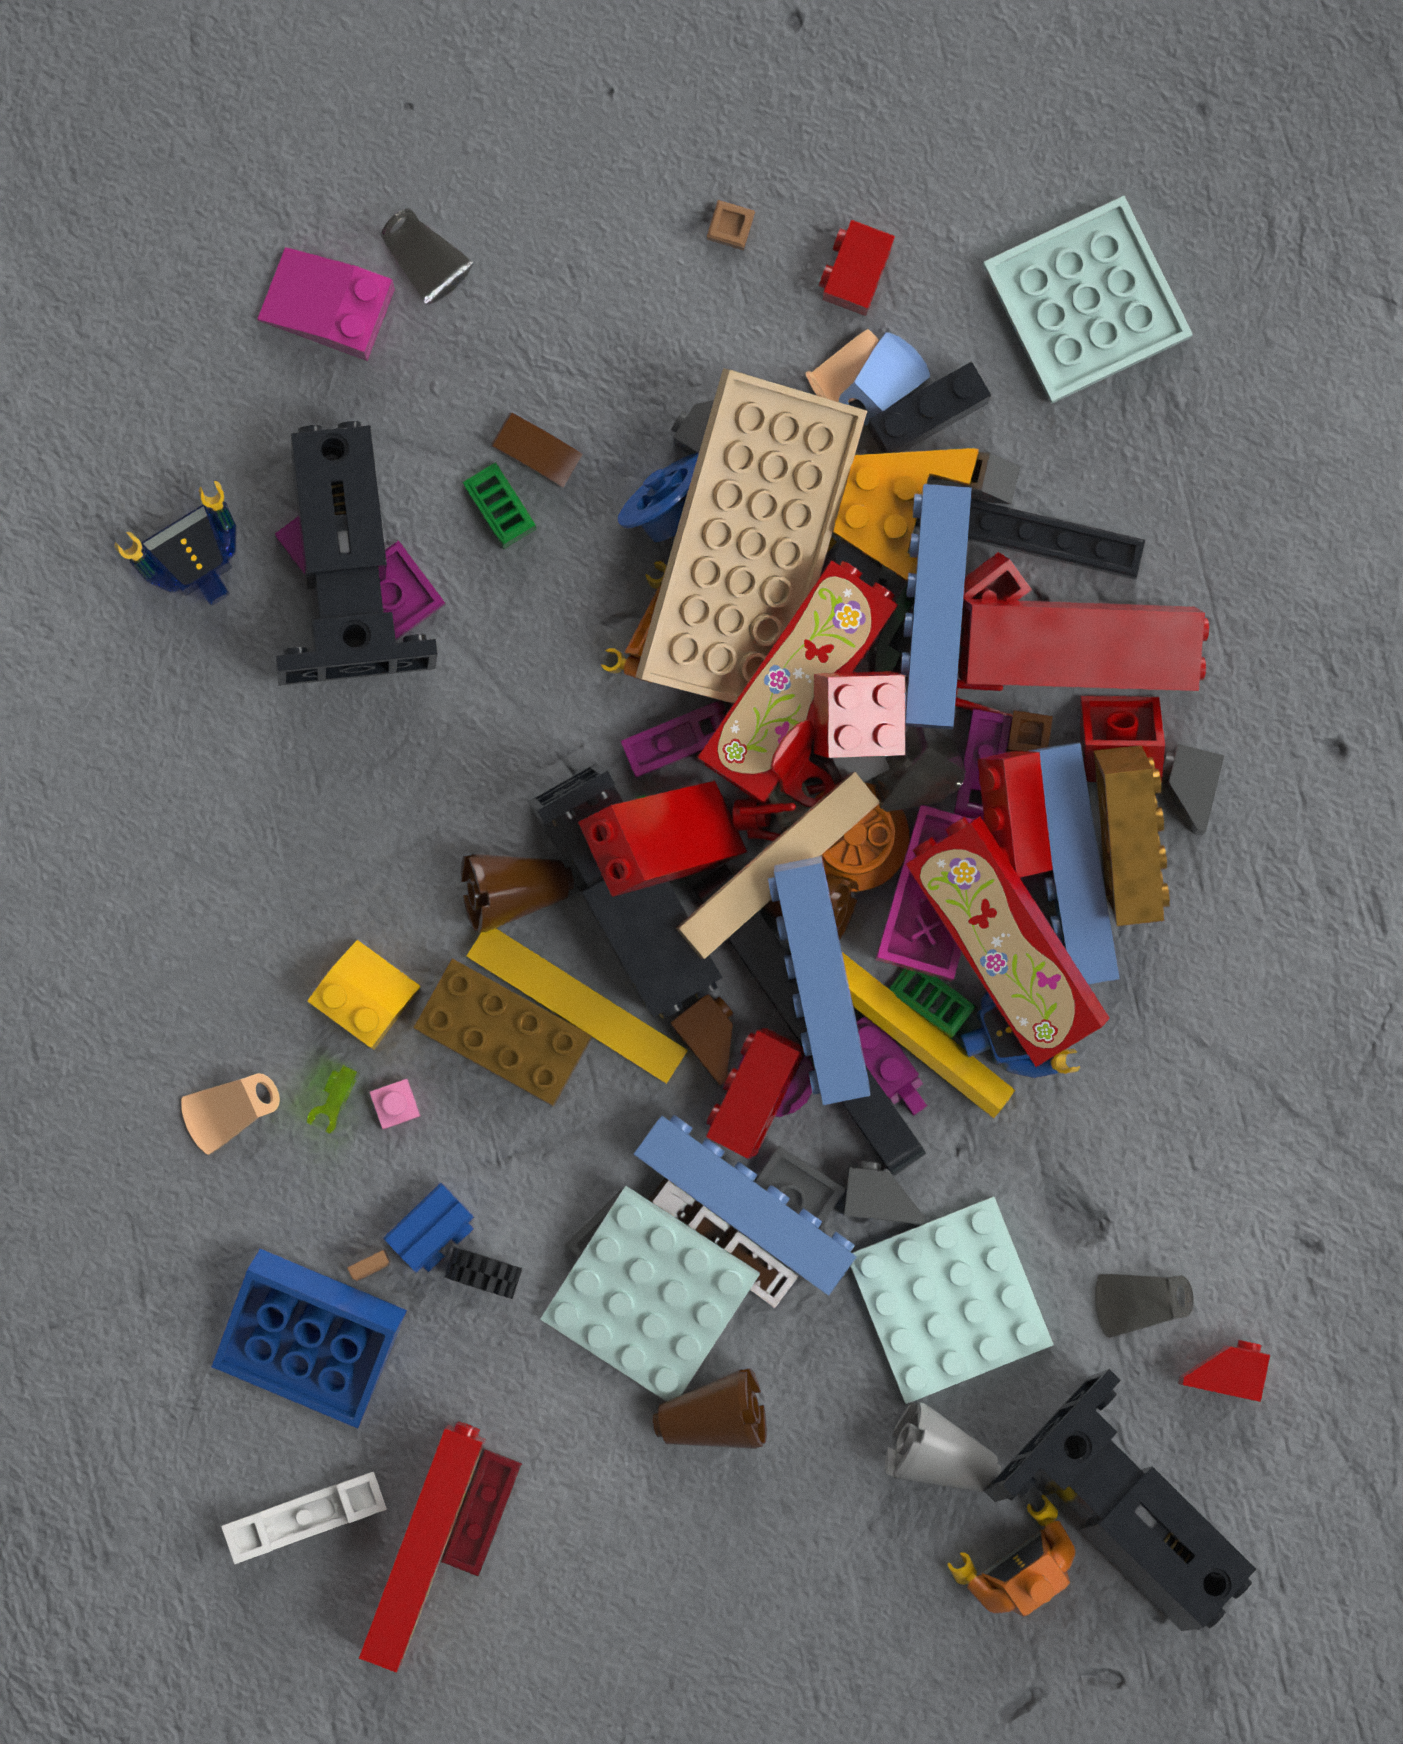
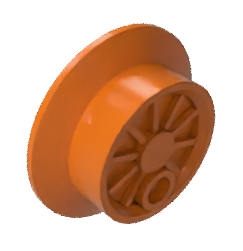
M866 782L864 783L880 803L821 855L825 874L850 878L858 883L859 891L873 889L889 880L902 865L909 844L907 819L898 802L885 790ZM825 791L820 792L815 798L822 796ZM853 888L851 890V892H859L858 890Z

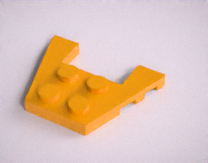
M965 448L855 455L833 533L908 582V573L916 574L917 558L910 557L908 553L911 533H914L917 518H913L914 494H922L923 485L927 484L929 476L970 486L979 449Z

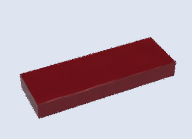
M487 1449L484 1450L441 1561L442 1563L479 1577L521 1468V1462Z

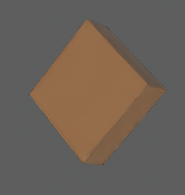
M718 200L707 234V240L744 251L755 211Z
M382 1250L347 1267L352 1279L359 1281L389 1266L391 1260L386 1250Z

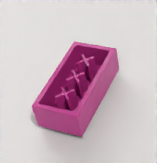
M920 805L875 958L876 961L949 982L954 980L962 951L913 877L906 863L916 856L912 849L933 837L936 843L948 836L945 829L963 818V816ZM966 818L968 822H971L973 820L970 818Z

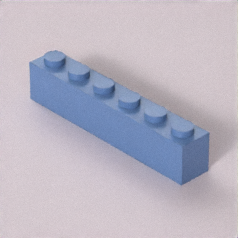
M924 484L922 494H914L913 518H920L919 534L911 533L910 557L917 558L916 574L908 573L907 597H914L913 613H905L904 637H911L910 653L902 652L901 674L908 677L907 693H905V726L951 730L954 726L972 490L969 487Z
M1075 742L1029 750L1030 752H1040L1053 866V870L1049 871L1050 877L1044 878L1047 900H1054L1057 916L1050 917L1051 927L1057 937L1061 939V943L1088 984L1120 979L1081 745Z
M822 856L774 865L775 877L768 878L772 901H780L783 916L776 917L780 940L788 939L791 955H786L784 958L788 978L797 979L799 993L792 995L797 1018L805 1017L807 1032L801 1033L805 1057L813 1055L816 1069L809 1071L813 1095L821 1094L823 1105L870 1096V1085Z
M661 1115L634 1155L830 1296L857 1258V1256L851 1253L855 1245L837 1232L832 1237H829L818 1228L822 1224L821 1220L804 1208L799 1214L786 1206L790 1199L772 1185L767 1190L761 1188L753 1182L757 1174L739 1161L732 1167L721 1159L725 1151L709 1139L705 1138L702 1144L689 1135L693 1128L680 1118L673 1115L670 1120H667Z

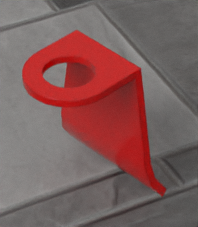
M803 720L790 729L782 738L773 754L770 766L779 778L781 791L800 804L812 808L835 786L831 776L826 771L809 761L815 732L811 721ZM809 778L820 779L825 785L824 794L818 798L807 797L802 791L804 781Z

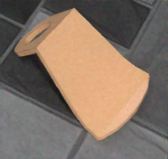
M869 329L856 336L813 372H805L817 396L839 402L840 395L854 382L879 342V339ZM850 398V399L848 400V403H849V402H852V401H854V400H857V399H855V398Z
M258 1073L183 1096L181 1099V1112L186 1129L197 1147L205 1154L210 1155L233 1139L256 1119L274 1112L279 1106L280 1097L274 1082L268 1076ZM257 1083L263 1084L270 1093L269 1104L263 1103L256 1094Z

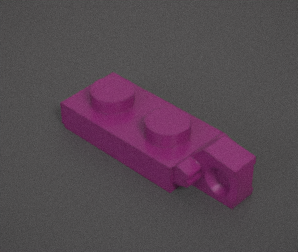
M864 1016L857 1021V1027L865 1065L894 1105L902 1100L913 1116L927 1107L916 1090L923 1085L918 1077V1072L896 1041Z

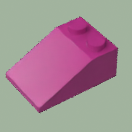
M285 247L257 320L368 361L394 294V283L388 277L355 265Z

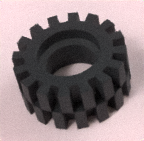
M454 1247L444 1277L486 1292L513 1299L522 1268Z

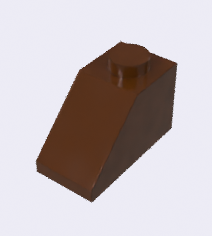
M708 994L673 1020L671 1026L717 1084L721 1086L727 1079L733 1024L728 1018L734 1013L720 996L713 1000Z

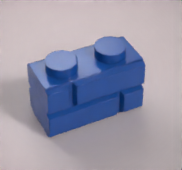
M440 1183L383 1239L413 1271L418 1273L424 1268L429 1273L445 1257L441 1250L451 1240L458 1245L473 1231L474 1228L469 1223L475 1217L443 1183Z

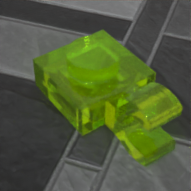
M344 1065L340 1072L333 1070L323 1090L329 1094L326 1099L327 1102L322 1106L314 1107L309 1112L307 1123L313 1125L315 1118L319 1114H326L329 1117V1125L325 1132L332 1134L337 1128L339 1114L344 1108L360 1073Z

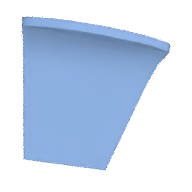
M885 332L854 382L840 395L839 402L848 405L850 398L860 400L867 410L864 425H868L870 418L885 411L930 378L927 364L908 342L895 334Z

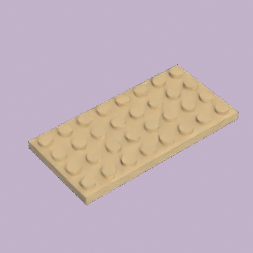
M723 368L635 677L730 703L736 702L820 578L867 410Z

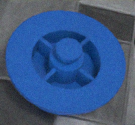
M699 453L683 457L663 470L659 469L649 475L643 482V485L629 498L618 515L620 526L622 528L641 526L654 542L664 541L675 536Z

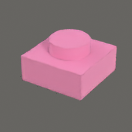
M408 1079L370 1092L383 1130L421 1117Z

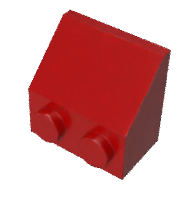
M1081 696L1080 745L1087 782H1096L1094 751L1142 746L1147 758H1153L1155 769H1159L1162 783L1165 740L1159 697Z

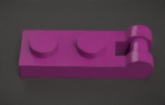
M723 700L713 702L621 740V745L635 778L637 779L702 752L725 718L724 713L727 710ZM710 720L714 732L704 736L699 723Z
M973 709L953 814L975 819L980 816L983 820V804L969 802L971 790L981 792L977 759L1006 753L1012 716Z

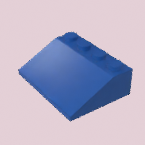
M259 1249L246 1271L211 1367L358 1429L407 1310Z

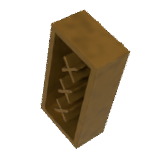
M1142 746L1094 751L1107 905L1116 926L1164 921L1163 907H1170L1168 885L1163 883L1161 872L1162 869H1167L1165 846L1160 844L1158 832L1164 831L1162 808L1158 807L1155 796L1156 793H1161L1159 769H1155L1153 758H1147Z
M453 958L413 1027L416 1031L553 1107L592 1039V1035Z

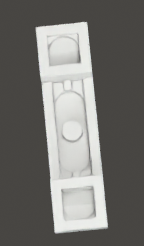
M373 1471L249 1515L221 1527L233 1562L237 1564L324 1531L387 1510Z

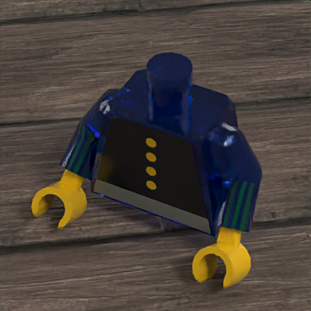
M214 481L218 493L214 497L205 496L202 487H200L199 495L203 505L148 539L140 542L133 533L126 532L133 540L132 546L127 550H123L116 542L114 544L116 551L124 558L130 559L131 565L146 582L169 593L180 590L185 596L200 589L210 606L222 601L230 594L220 575L232 568L230 559L236 553L237 538L236 523L227 503L224 502L222 486L217 481Z

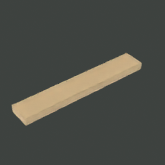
M851 772L676 927L677 931L701 959H705L772 899L768 878L775 877L774 865L821 856L877 806L880 801L857 773Z

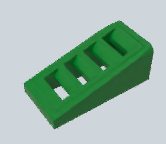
M496 462L462 482L503 550L537 530L533 519ZM495 476L498 483L479 494L476 487ZM503 489L506 496L489 506L485 504L484 500ZM511 502L514 508L495 519L492 513ZM519 515L522 521L503 532L500 526Z
M907 969L901 972L889 988L897 998L950 1038L955 1035L976 1007L937 977ZM916 973L922 979L908 996L903 992V989ZM929 983L934 989L921 1005L915 1000ZM942 993L947 998L936 1013L933 1014L928 1009L939 994ZM954 1002L959 1006V1009L950 1021L946 1023L941 1018Z

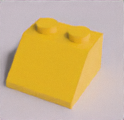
M356 940L330 969L307 1001L375 1050L421 986L359 940Z

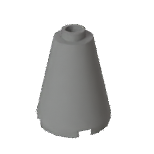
M917 1401V1404L912 1402L900 1417L892 1434L898 1437L896 1448L894 1450L888 1447L885 1458L886 1474L896 1479L983 1492L1001 1472V1466L997 1464L998 1457L996 1454L930 1406Z

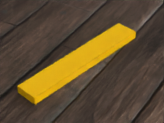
M496 928L488 932H481L466 955L467 958L577 1028L592 1035L593 1038L665 1084L668 1083L688 1051Z
M842 952L853 1007L988 1115L995 1118L1015 1092V1089L974 1056L968 1057L964 1048L902 1002L890 989Z

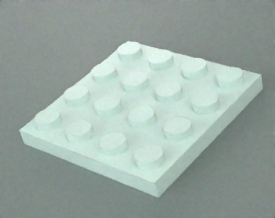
M1125 196L983 262V267L1050 404L1186 341L1193 336Z
M625 1186L540 1319L665 1401H669L682 1395L758 1278L760 1272Z
M995 1197L988 1198L853 1252L857 1258L850 1267L905 1404L1054 1345Z

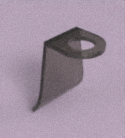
M410 208L397 212L382 229L381 237L425 304L437 302L455 290L468 275L473 265V262L461 251L418 220L416 214ZM406 217L402 226L390 233L392 227L400 219Z
M1099 1274L1097 1277L1095 1308L1100 1327L1108 1338L1173 1319L1187 1317L1193 1308L1192 1287L1188 1279L1182 1275L1161 1277ZM1179 1285L1184 1289L1186 1297L1183 1308L1177 1300Z

